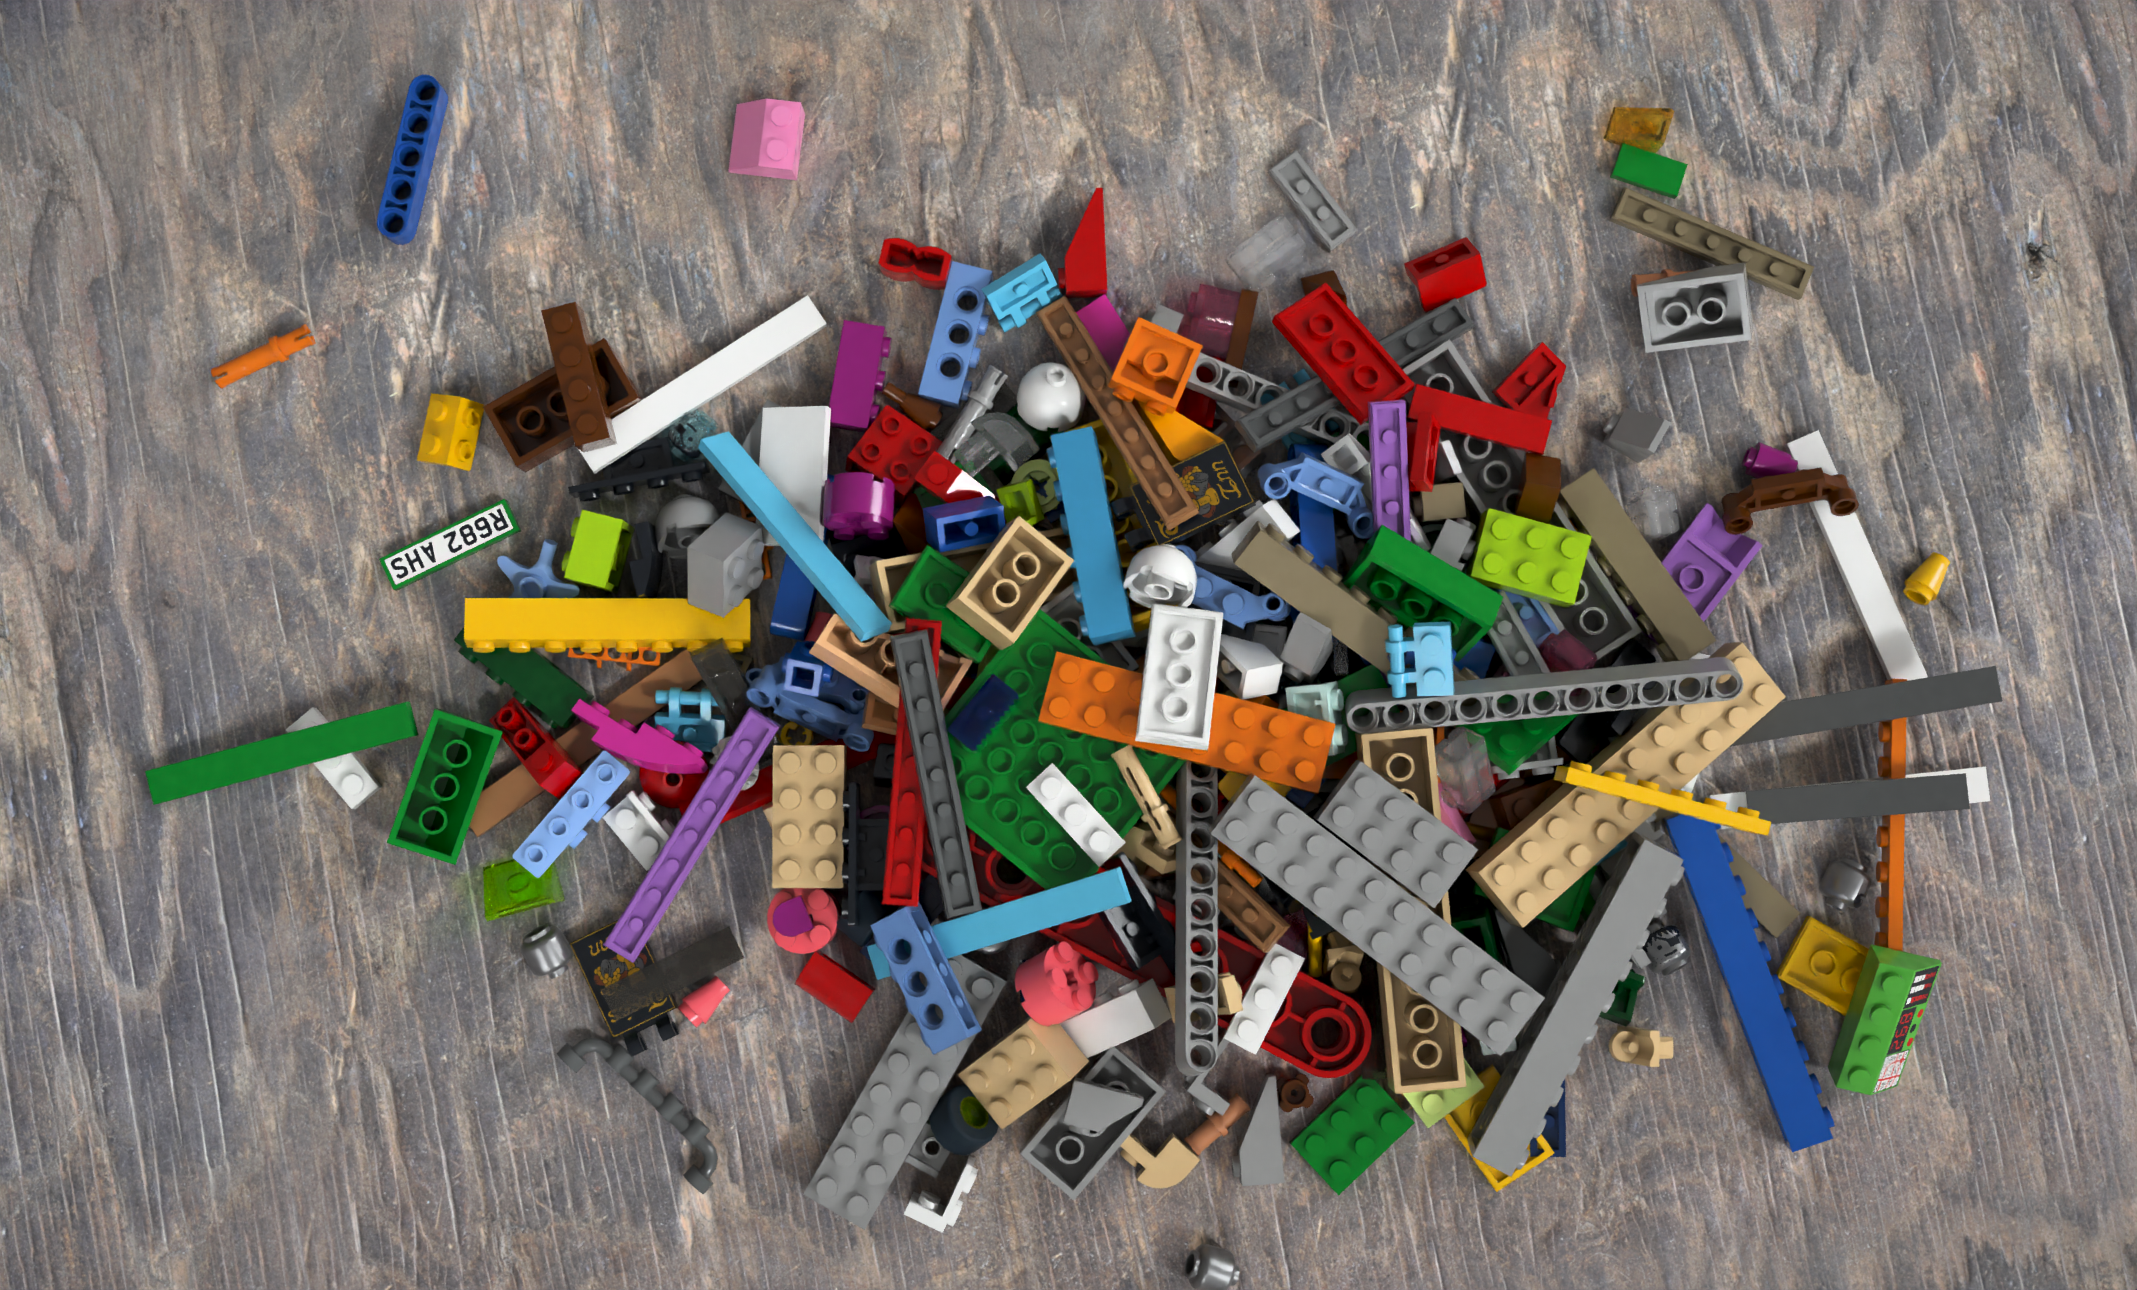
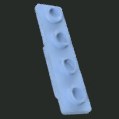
M602 751L514 852L513 859L536 878L541 877L568 846L575 849L588 834L583 829L591 819L598 823L611 807L606 802L628 777L630 770L608 751Z

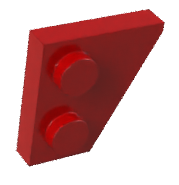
M1540 342L1503 379L1492 393L1508 409L1547 419L1550 408L1554 407L1557 398V386L1562 382L1566 365L1543 342Z

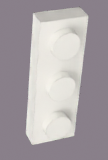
M312 707L289 726L286 731L290 733L328 723V721L317 708ZM354 753L314 763L351 809L358 808L382 788Z
M1053 763L1026 787L1099 867L1126 843Z
M1275 944L1265 954L1241 1001L1243 1011L1234 1014L1223 1038L1256 1055L1305 958Z

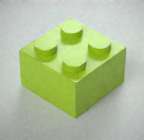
M582 510L580 517H575L572 524L571 537H574L571 551L567 550L563 557L562 571H565L564 578L578 585L617 594L635 528L622 519Z

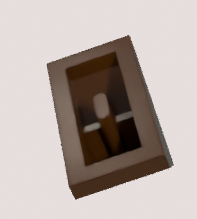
M1525 453L1513 515L1546 524L1550 523L1561 490V460L1559 458Z

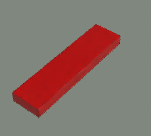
M1420 384L1415 385L1406 418L1418 422L1419 413H1433L1440 423L1441 429L1538 455L1544 454L1552 420Z

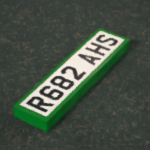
M503 499L379 560L393 590L398 591L521 532V529L508 501Z

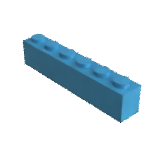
M1092 426L1051 435L1053 447L1047 448L1050 466L1052 469L1057 468L1059 480L1053 481L1057 501H1063L1065 514H1060V521L1064 535H1070L1072 547L1066 548V552L1074 560L1070 568H1076L1078 581L1073 582V590L1077 603H1083L1085 615L1079 616L1082 634L1084 637L1089 636L1094 646L1136 637L1127 588L1124 589L1123 587L1125 578L1097 436Z

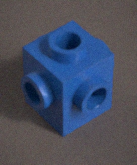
M797 641L792 652L785 653L782 663V673H786L783 690L818 697L825 682L831 683L834 668L809 653L815 643L814 641Z

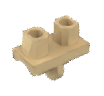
M1338 931L1332 932L1327 937L1329 945L1324 947L1323 951L1325 959L1322 966V982L1330 981L1334 989L1341 993L1349 994L1356 991L1362 979L1359 968L1364 951L1358 946L1353 945L1350 940Z
M1617 1026V1032L1609 1040V1052L1617 1061L1648 1067H1659V1059L1673 1058V1037L1660 1036V1031Z

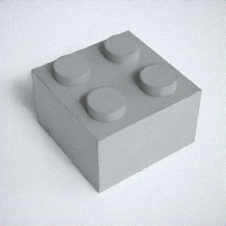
M726 512L687 547L688 604L724 618L734 607H738L753 589H757L760 586L764 576V571L762 570L764 543L762 541L761 525Z

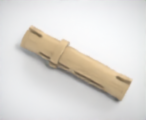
M1128 745L1111 754V757L1114 758L1144 814L1141 816L1143 822L1148 821L1161 849L1164 850L1181 841L1182 837L1167 813L1169 810L1167 803L1162 804L1148 775L1132 748L1133 746Z

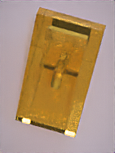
M1613 107L1604 140L1619 146L1625 143L1656 153L1665 143L1674 110L1671 108Z

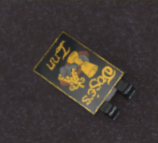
M1226 441L1171 466L1199 511L1197 515L1173 529L1167 530L1139 482L1129 486L1133 494L1132 496L1123 497L1110 503L1118 522L1136 514L1142 525V528H1137L1124 534L1132 552L1139 551L1154 542L1156 545H1174L1256 506Z
M616 920L569 944L612 1038L614 1039L623 1034L627 1050L632 1057L648 1049L640 1031L656 1024L663 1041L679 1034L669 1013L676 1009L678 1005L648 941L634 963L603 945L618 922Z

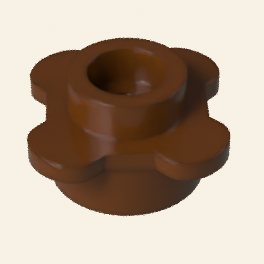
M1298 1073L1295 1078L1287 1080L1279 1078L1276 1081L1277 1091L1281 1097L1279 1106L1284 1112H1291L1293 1108H1300L1302 1106L1308 1108L1313 1104L1314 1098L1309 1094L1307 1087L1309 1079L1305 1074ZM1294 1089L1297 1090L1296 1096L1291 1095V1091Z

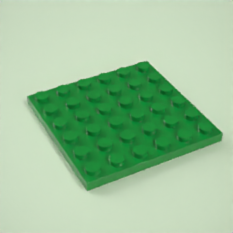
M1039 608L1015 643L997 652L944 719L965 825L1047 890L1092 876L1100 868L1026 788L1049 765L1053 763L1122 839L1140 819L1143 812L1114 758L1111 757V754L1128 745L1038 722L1056 651L1110 665ZM1132 747L1158 795L1186 761Z

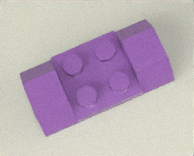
M1706 503L1665 554L1661 563L1704 622L1763 545L1744 535L1727 533L1723 520L1719 518L1714 508ZM1631 605L1626 606L1636 621L1637 613ZM1652 634L1646 635L1649 639H1651L1653 642L1659 645L1652 636Z

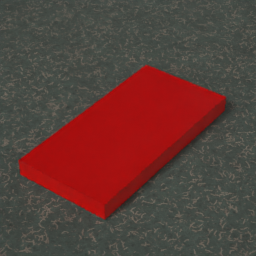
M1327 283L1322 284L1275 315L1272 320L1275 327L1360 425L1369 420L1368 402L1398 400L1412 391L1415 383Z

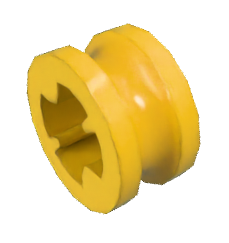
M792 721L786 723L781 731V741L784 745H792L789 742L792 737H788V733L791 729L797 730L801 725ZM803 727L805 732L802 734L807 735L804 743L798 741L795 745H811L814 738L813 731Z

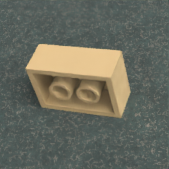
M1017 516L1005 525L947 603L946 607L996 647L1003 650L1015 643L1074 560L1024 519Z
M1029 1017L978 1055L958 1075L1003 1130L1069 1082L1089 1060L1060 1024L1043 1026Z

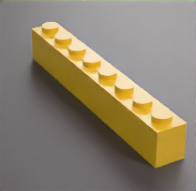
M465 598L464 641L467 648H473L474 652L479 653L494 652V648H509L510 652L515 653L529 652L530 648H545L546 652L551 653L565 652L566 648H580L582 652L587 653L601 652L602 648H616L618 652L631 653L636 652L637 647H652L653 652L659 653L671 652L673 647H687V651L695 653L706 652L708 647H722L724 652L735 653L743 651V647H750V599H743L738 607H734L723 618L688 604V598Z

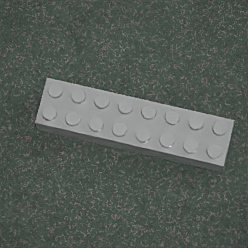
M965 954L948 958L947 960L981 1027L1007 982V978ZM926 979L925 983L923 984V985L926 986V987H927V979ZM935 1005L936 1014L939 1018L943 1019L942 1009ZM908 1011L803 1195L865 1230L976 1034L933 1055L930 1048L924 1044L921 1038V1029L915 1017Z

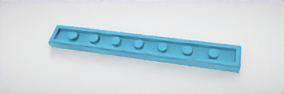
M728 431L701 439L698 446L699 450L858 639L862 642L888 632L892 625L891 621Z
M1121 867L935 924L931 927L948 959L1118 907L1132 901ZM904 940V948L911 955V946ZM876 944L867 946L877 980L891 976L889 963L883 951Z

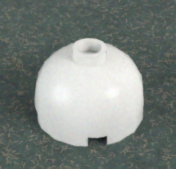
M1055 362L1041 363L1029 370L1022 378L1016 398L1018 403L1017 410L1027 424L1038 430L1047 431V427H1059L1058 432L1066 431L1074 427L1082 418L1086 396L1068 366Z
M1162 544L1144 548L1132 558L1126 572L1123 587L1124 589L1128 587L1131 590L1129 597L1133 601L1148 608L1152 607V603L1188 607L1194 599L1197 575L1193 562L1182 551L1173 545Z

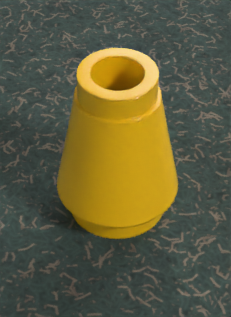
M1931 553L1905 580L1906 587L1903 590L1905 596L1920 605H1928L1930 601L1936 600L1947 567L1950 564L1949 560L1939 553Z

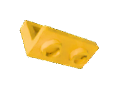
M431 393L417 461L470 471L484 405L460 396Z

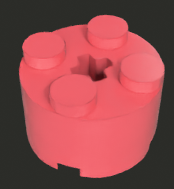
M784 888L774 896L767 913L768 929L777 945L787 951L798 954L815 952L829 944L839 930L837 928V921L841 916V909L836 898L826 888ZM802 895L808 913L813 916L812 922L815 928L797 936H784L773 925V913L781 903Z
M1062 941L1020 964L1015 974L1016 992L1022 991L1025 1001L1021 1005L1025 1012L1040 1025L1051 1026L1053 1024H1060L1092 1006L1096 996L1095 981L1098 980L1099 975L1093 963L1086 962L1079 952L1073 950L1067 942Z

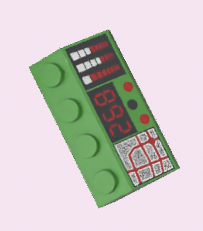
M1870 945L1828 1065L1829 1072L1837 1088L1873 1095L1898 1086L1942 963L1940 960Z

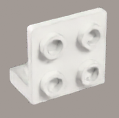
M968 1156L946 1206L939 1204L941 1198L922 1190L921 1194L913 1192L904 1215L942 1233L947 1224L953 1227L963 1204V1201L958 1200L962 1191L967 1194L969 1193L977 1176L978 1169L973 1167L975 1158Z

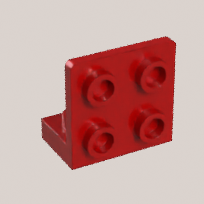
M886 405L847 456L845 470L847 472L874 474L873 481L883 483V477L890 479L895 484L894 504L900 508L911 493L912 486L915 484L914 477L932 452L938 450L942 441L891 406Z

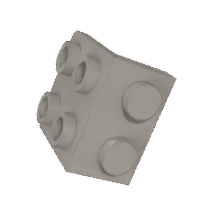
M1224 1028L1218 1033L1217 1059L1230 1042L1223 1038L1226 1032ZM1202 1058L1199 1062L1193 1059V1064L1200 1067L1202 1064ZM1209 1071L1197 1076L1183 1074L1182 1077L1186 1080L1183 1086L1187 1092L1194 1096L1192 1099L1194 1105L1212 1116L1214 1111L1223 1116L1230 1103L1224 1096L1202 1082Z

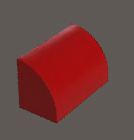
M820 950L814 952L795 982V985L850 1023H853L875 991L873 986Z

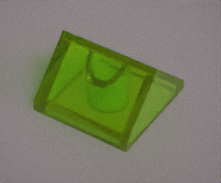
M515 859L483 867L484 909L487 922L565 901L555 861L539 878L532 875Z

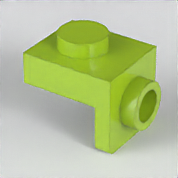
M1032 479L996 489L1000 503L1004 506L1006 524L1017 516H1020L1032 527L1034 524L1045 519Z

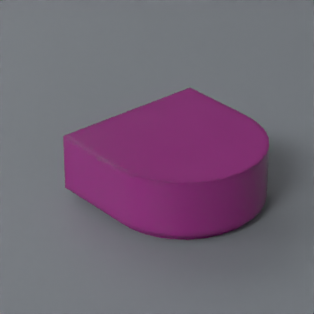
M802 895L781 903L773 913V925L784 936H797L815 928Z

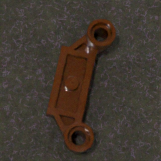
M1822 467L1752 479L1751 484L1739 493H1729L1721 499L1724 510L1722 516L1724 527L1727 533L1733 535L1742 534L1751 529L1753 526L1751 513L1826 500L1833 515L1847 516L1858 509L1859 503L1856 493L1849 487L1845 475L1836 474L1832 476L1823 473Z

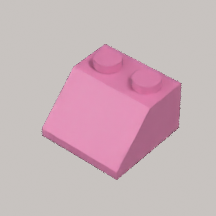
M761 99L737 104L729 173L797 180L805 112L801 102Z

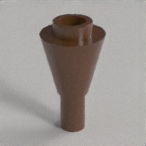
M890 382L886 384L881 392L899 404L902 411L914 423L925 430L927 427L933 430L943 415L939 411L941 403L909 392L906 393Z

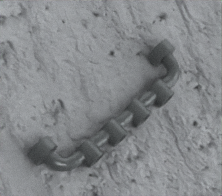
M598 1038L583 1039L573 1047L566 1043L557 1055L573 1071L577 1073L587 1063L583 1056L588 1052L600 1054L642 1097L649 1101L667 1121L674 1125L692 1145L701 1151L704 1157L702 1166L698 1168L693 1164L683 1176L700 1193L705 1194L714 1184L710 1177L715 1171L718 1161L716 1148L706 1137L710 1129L696 1116L689 1121L681 1113V1110L685 1107L684 1104L671 1092L664 1097L655 1088L660 1083L659 1080L646 1068L639 1073L630 1064L634 1056L631 1057L628 1050L621 1044L614 1049L609 1043Z

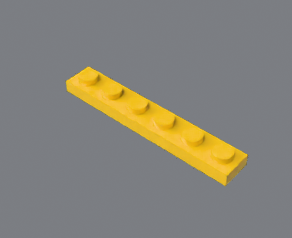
M1571 761L1570 767L1557 766L1554 780L1753 834L1766 836L1769 834L1771 822L1759 819L1760 812L1756 810L1738 807L1737 812L1725 809L1727 803L1723 801L1705 798L1704 803L1692 800L1693 793L1678 789H1672L1671 794L1659 791V784L1638 779L1637 785L1626 783V775L1607 770L1604 771L1603 776L1591 773L1592 766Z

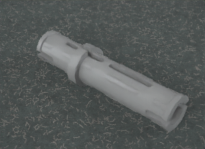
M992 365L987 367L988 369L975 390L969 391L967 395L969 400L940 447L936 450V452L953 464H955L957 457L986 410L992 409L994 397L1008 378L1005 373H1001L1002 371Z

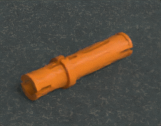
M303 324L301 327L281 337L273 336L268 339V343L218 367L212 368L211 374L213 377H220L227 373V375L215 380L216 384L223 389L227 385L277 361L283 363L289 360V355L310 345H315L314 336H306L299 340V338L312 333L308 326Z

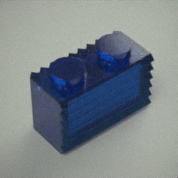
M992 674L947 731L974 753L979 752V747H984L983 741H988V736L993 735V730H998L997 725L1002 724V719H1007L1006 714L1011 713V708H1016L1015 702H1020V697L1013 689Z

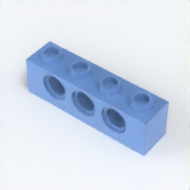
M952 261L918 392L919 396L956 409H960L962 401L967 402L969 400L967 395L972 388V381L967 380L970 367L977 368L981 349L976 348L978 336H985L989 322V315L984 314L987 299L981 289L993 282V272L991 270ZM965 296H971L977 300L976 307L970 311L962 310L958 303ZM956 329H963L969 334L968 339L962 344H956L950 340L951 333ZM947 362H955L961 368L956 376L946 377L941 373L943 365Z
M919 902L918 907L906 906L870 925L874 933V942L883 951L889 963L890 975L899 984L905 996L906 1008L915 1017L921 1029V1038L924 1044L930 1048L933 1055L982 1031ZM904 940L911 946V955L904 948ZM920 972L923 973L927 979V987L924 986L920 981ZM935 1005L942 1009L943 1019L939 1018L936 1014Z

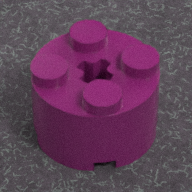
M864 472L839 473L834 475V482H830L829 479L825 480L823 525L829 530L834 531L833 537L838 540H852L857 535H868L869 538L876 540L887 539L889 531L893 528L895 484L883 477V483L873 481L874 474Z

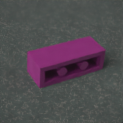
M844 320L829 408H831L830 427L865 433L880 414V405L875 404L877 391L882 392L884 389L886 371H881L883 357L889 358L892 338L887 337V331L884 326Z

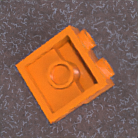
M1138 317L1108 387L1114 389L1112 394L1120 400L1132 402L1133 398L1146 403L1145 409L1154 415L1164 416L1165 413L1172 415L1179 403L1203 345Z

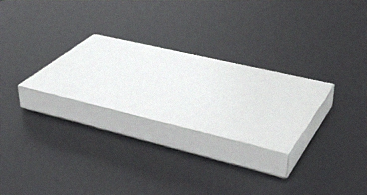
M828 406L763 408L759 467L823 542L824 487L828 471L831 408ZM756 517V524L762 526L764 546H780Z
M1152 603L1135 741L1208 750L1223 612Z

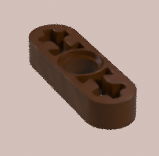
M1244 288L1241 289L1225 363L1241 370L1259 293ZM1229 381L1228 387L1237 389L1239 381Z

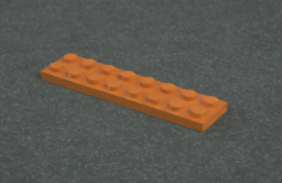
M1056 651L1038 722L1125 745H1132L1136 748L1244 776H1249L1252 773L1263 781L1313 794L1319 793L1335 723L1214 693L1208 750L1135 741L1143 674Z

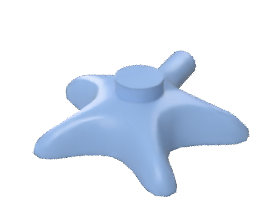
M544 540L539 559L533 566L519 564L505 555L498 557V566L514 586V592L509 598H573L579 594L580 589L577 585L565 583L553 574L552 563L558 545L556 541Z

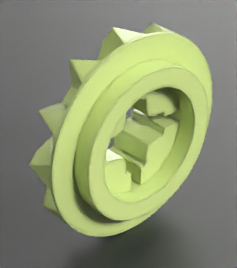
M1042 459L1031 460L1020 466L1015 472L1011 484L1029 480L1031 477L1040 483L1046 480L1047 484L1044 486V489L1048 496L1045 498L1037 493L1043 515L1046 512L1057 509L1060 502L1057 501L1053 481L1059 480L1057 468L1052 469L1050 462Z

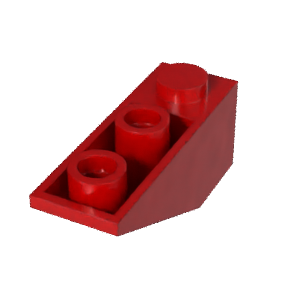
M515 697L511 698L489 719L495 729L503 731L501 737L539 786L559 800L584 773L566 750Z

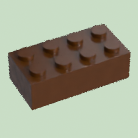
M603 338L592 346L610 417L613 419L643 399L612 345ZM555 366L483 406L516 467L525 473L575 445Z

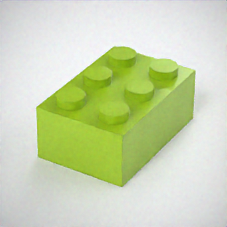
M1488 508L1481 514L1475 537L1477 544L1469 560L1466 575L1487 587L1567 608L1575 603L1592 536Z

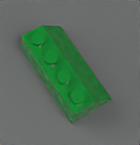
M1381 525L1367 541L1342 582L1350 589L1355 585L1363 590L1371 598L1368 602L1377 609L1381 606L1389 609L1398 617L1396 623L1402 625L1404 629H1407L1409 626L1413 627L1414 623L1451 622L1452 649H1455L1457 653L1454 659L1457 662L1493 627L1503 600V596L1384 525Z
M435 708L387 843L456 865L503 731Z

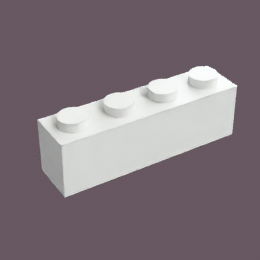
M1272 499L1265 504L1258 500L1255 503L1256 506L1243 512L1246 516L1243 522L1238 525L1233 521L1218 533L1222 538L1219 542L1213 545L1209 541L1195 552L1197 562L1242 570L1234 564L1231 554L1257 521L1266 527L1271 523L1279 528L1286 535L1284 539L1286 542L1298 534L1300 530L1276 499Z
M1153 978L1139 984L1137 979H1134L1118 988L1120 993L1112 996L1110 991L1105 992L1095 998L1093 1005L1089 1009L1060 1023L1061 1027L1086 1058L1147 1033L1172 1018Z

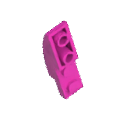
M579 699L571 710L579 720L597 730L591 740L599 749L608 751L615 758L635 766L666 773H705L708 769L707 764L701 758L704 754L701 750L688 742L683 746L673 740L675 735L659 724L653 728L644 722L638 730V728L623 718L616 722L608 717L610 711L595 701H592L589 705Z

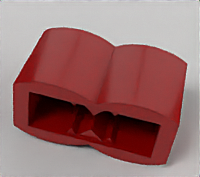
M888 238L883 242L878 264L881 272L890 279L901 282L915 280L925 288L943 290L946 287L952 264V256L937 247L923 246L917 248L907 240Z

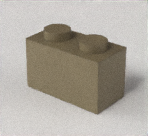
M1463 482L1433 485L1432 492L1415 491L1411 495L1409 505L1421 527L1435 523L1445 524L1447 518L1456 521L1457 518H1466Z

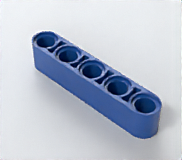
M430 75L415 77L409 86L377 217L379 231L397 245H405L415 237L448 104V95L445 89ZM430 88L436 89L435 95L430 100H422V95L426 90ZM427 121V128L423 132L414 133V128L419 122ZM419 154V160L414 166H406V161L410 155ZM407 186L411 187L410 196L399 200L398 194L400 190ZM403 219L402 229L396 233H391V224L395 220Z
M1292 443L1289 446L1287 461L1299 458L1303 452L1327 463L1321 454L1328 447L1326 444ZM1291 489L1289 492L1291 520L1300 530L1292 538L1293 547L1295 548L1297 544H1300L1314 555L1312 561L1321 568L1328 565L1337 571L1333 507Z
M827 474V479L830 482H834V475ZM824 526L823 543L828 546L829 531L831 530ZM787 553L771 619L770 634L804 641L809 630L817 589Z

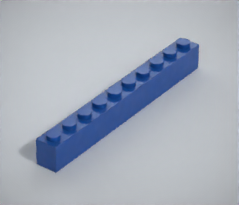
M1679 813L1664 817L1663 821L1674 851L1684 860L1681 865L1684 867L1683 875L1786 1146L1792 1152L1833 1139L1829 1129L1835 1126L1833 1118L1827 1106L1821 1108L1817 1097L1818 1094L1822 1093L1816 1075L1814 1073L1809 1074L1804 1063V1061L1809 1060L1807 1050L1802 1040L1796 1041L1791 1029L1797 1027L1791 1009L1789 1007L1783 1008L1779 995L1784 994L1782 984L1777 974H1770L1766 963L1771 961L1769 950L1764 941L1758 942L1754 929L1759 927L1752 908H1745L1741 897L1746 895L1745 887L1739 875L1733 876L1729 863L1734 861L1727 842H1720L1716 830L1721 829V825Z

